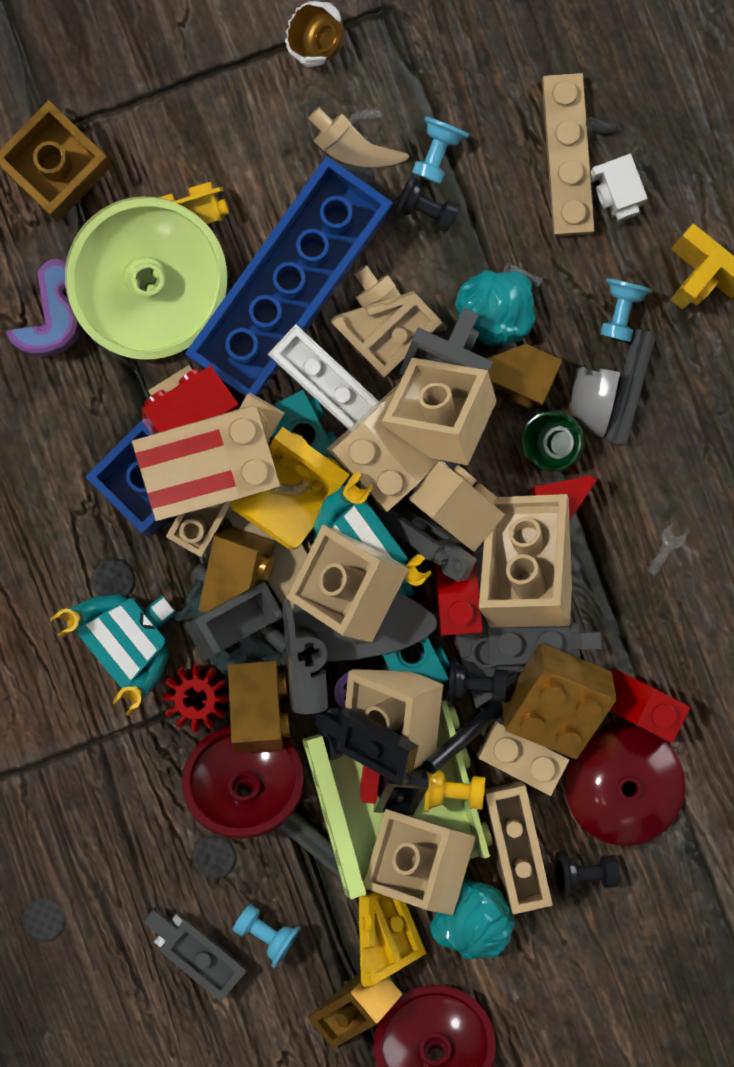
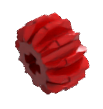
M194 664L193 678L190 677L184 667L177 670L178 675L183 683L181 684L176 679L168 678L166 684L176 690V693H165L162 695L163 701H175L176 705L165 711L166 716H173L179 711L182 716L178 719L176 726L180 729L186 724L188 718L192 719L191 730L193 733L199 732L201 718L209 729L214 728L215 721L210 712L220 718H224L227 715L223 708L216 705L217 703L230 702L229 695H218L217 690L228 685L227 680H220L214 685L211 680L215 677L217 670L210 668L205 678L201 677V664ZM193 687L196 692L203 690L206 693L207 698L202 700V703L206 704L203 708H199L197 704H192L191 706L188 704L186 698L191 696V693L188 692L190 688Z

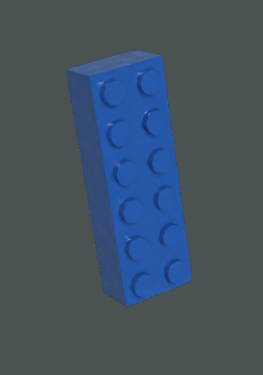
M326 155L188 348L185 355L202 369L211 365L222 382L243 398L248 393L260 397L280 369V366L267 354L295 324L304 332L308 330L392 212L393 202Z

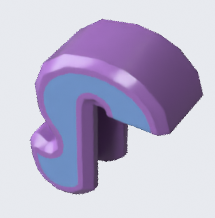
M51 259L45 262L37 271L45 325L6 331L10 342L28 355L37 357L53 356L68 350L79 338L81 325L72 312L66 294L65 261Z

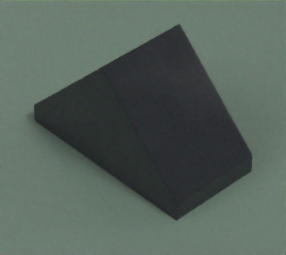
M421 765L415 768L412 780L402 787L380 775L374 812L384 813L385 809L405 815H414L429 787V778L424 766Z

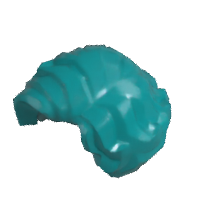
M483 270L477 276L469 278L457 293L455 306L458 316L460 317L463 308L479 314L472 329L479 331L476 340L482 341L486 345L495 347L520 342L530 333L536 319L533 312L534 300L531 292V281L526 275L518 271L496 273L490 270Z
M464 879L454 914L448 915L436 912L435 917L430 923V930L433 938L439 945L459 952L467 960L494 958L502 953L511 942V933L515 926L514 916L511 913L509 903L504 899L501 891L492 885Z

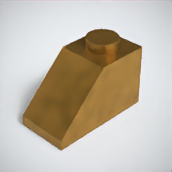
M233 526L214 535L198 611L206 613L267 580L275 566V557L272 556L275 542Z
M360 973L312 1012L308 1019L331 1047L335 1048L376 1025L403 994L395 986L390 976L374 986L363 987Z

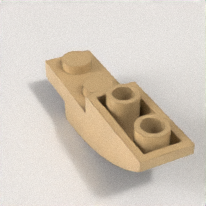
M248 393L239 409L251 405L257 406L266 440L269 443L285 413L254 394ZM230 501L178 515L166 537L202 557L212 542L214 535L217 534L231 511Z

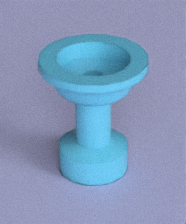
M425 116L424 121L427 123V134L433 138L425 161H416L412 173L441 184L445 172L439 166L447 146L458 145L463 138L468 139L469 134L454 126Z
M606 278V282L610 286V294L618 299L612 322L603 323L600 335L631 342L634 330L628 327L627 324L633 302L639 303L643 301L647 294L653 292V289Z
M249 903L236 921L232 931L241 937L250 932L268 944L267 956L272 961L271 967L275 969L292 946L301 927L291 928L285 926L276 931L258 919L260 910Z

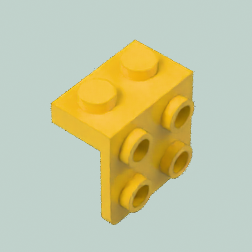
M282 427L269 446L280 486L230 501V506L235 512L286 548L296 550L314 527L324 499L341 488L350 474L343 470L337 461L323 456L309 446L303 437L291 433Z

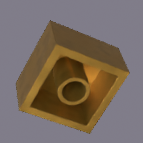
M49 100L0 149V168L57 223L112 167L108 157Z
M540 642L506 695L505 703L502 702L505 731L577 760L617 700L612 672Z

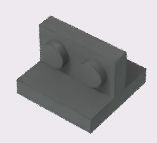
M463 308L448 341L418 327L399 374L404 375L412 357L483 369L489 372L493 362L471 352L479 335V331L472 329L479 314Z

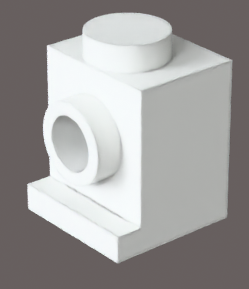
M631 153L592 168L590 172L591 183L599 180L600 185L596 186L599 201L604 209L609 207L612 217L616 216L617 221H622L640 213L639 207L643 206L648 198Z

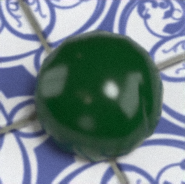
M560 411L536 414L526 422L520 436L524 457L540 469L549 472H560L569 469L580 460L586 446L583 429L580 424L570 415Z

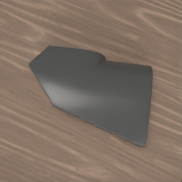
M283 600L282 611L292 711L298 714H315L326 711L329 708L326 671L320 669L327 661L328 651L326 645L314 630L308 627H295L290 601ZM310 643L312 647L307 648V655L301 656L299 652L304 651L305 644Z

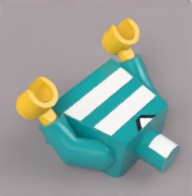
M359 472L353 473L346 485L324 499L314 523L315 534L313 535V540L315 541L322 525H327L380 550L409 568L402 584L421 585L431 575V571L421 573L415 568V566L420 565L425 560L424 556L421 554L416 555L407 564L403 563L408 559L366 500L373 486L369 485L366 489L358 488L355 484L358 482L361 474Z
M122 594L94 596L71 609H61L50 618V622L56 618H62L66 621L67 629L57 634L60 637L67 636L75 630L121 687V690L113 700V704L115 705L120 698L130 700L132 706L125 714L130 716L140 705L141 699L145 698L162 679L170 656L166 647L170 639L160 627L175 616L177 611L164 595H161L148 607L144 608L136 597L128 599Z

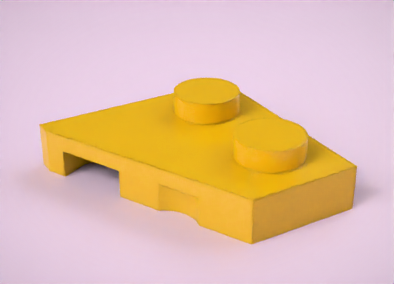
M371 890L366 892V895L359 897L361 984L363 987L374 986L427 953L405 902Z

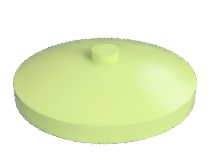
M132 197L117 201L101 209L79 230L73 240L66 260L65 288L68 302L77 321L98 344L111 352L129 358L159 359L177 354L191 346L226 296L227 266L224 253L215 234L195 213L176 202L164 198Z

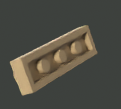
M583 73L543 76L542 91L553 237L593 234L594 219Z

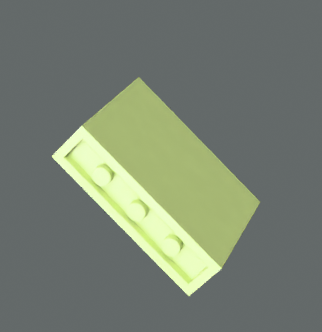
M441 700L436 750L456 734V729L460 728L457 712L453 705L448 706L447 700ZM318 734L302 739L345 895L350 899L366 895L368 889H365L363 883L384 813H375L374 804L362 803V800H360V783L363 768L361 763L345 754L338 759L329 760L323 736ZM466 747L439 769L444 773L445 781L470 784L466 768H469L471 764ZM424 794L414 815H408L476 836L470 859L479 856L484 859L490 857L487 847L492 845L490 830L486 822H480L477 809H470L468 800L443 798L440 806L432 807L429 812H425Z

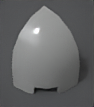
M585 367L576 368L572 387V409L577 421L589 433L603 438L611 417L620 372L600 369L598 372L588 370Z

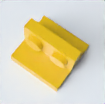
M693 223L671 248L673 252L695 269L670 299L682 310L691 302L697 306L710 294L715 286L731 299L734 298V256Z

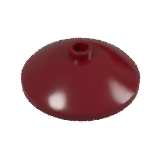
M231 725L218 729L202 739L190 753L182 774V791L192 816L207 830L233 839L254 838L278 828L295 811L301 799L304 786L301 760L294 747L286 738L283 737V750L235 753L231 742ZM243 788L252 790L248 796H241L238 793Z
M630 725L612 726L594 733L577 760L574 758L570 759L565 776V794L574 818L590 835L612 845H639L658 837L674 822L684 801L685 776L678 756L665 740L640 727ZM627 781H632L636 786L635 792L628 796L622 793V785Z
M428 985L404 993L383 1016L376 1027L373 1048L377 1067H493L496 1042L491 1021L485 1010L475 999L456 988ZM434 1048H439L444 1054L440 1059H432L429 1057L430 1051Z

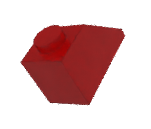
M466 551L470 555L475 557V553L473 551ZM434 563L440 635L481 633L482 619L479 609L480 592L476 563L468 580L460 582L444 575L441 565Z
M612 668L611 672L617 700L610 711L673 743L691 707Z

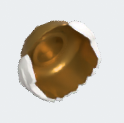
M309 1L301 4V7H297L295 9L296 13L288 20L289 28L285 31L287 34L285 43L287 44L288 52L306 67L322 65L325 61L337 55L344 44L345 30L340 13L333 4L328 2Z

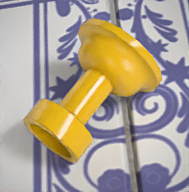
M440 770L435 774L428 772L429 787L425 792V812H429L432 807L440 806L443 798L468 800L470 809L483 810L486 777L473 776L470 784L445 781V775Z

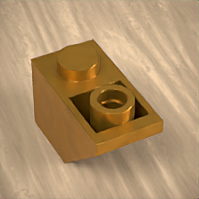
M523 344L486 358L493 362L488 373L494 392L497 388L510 394L509 401L527 410H531L533 405L539 408L543 405L562 363L561 359L528 344Z

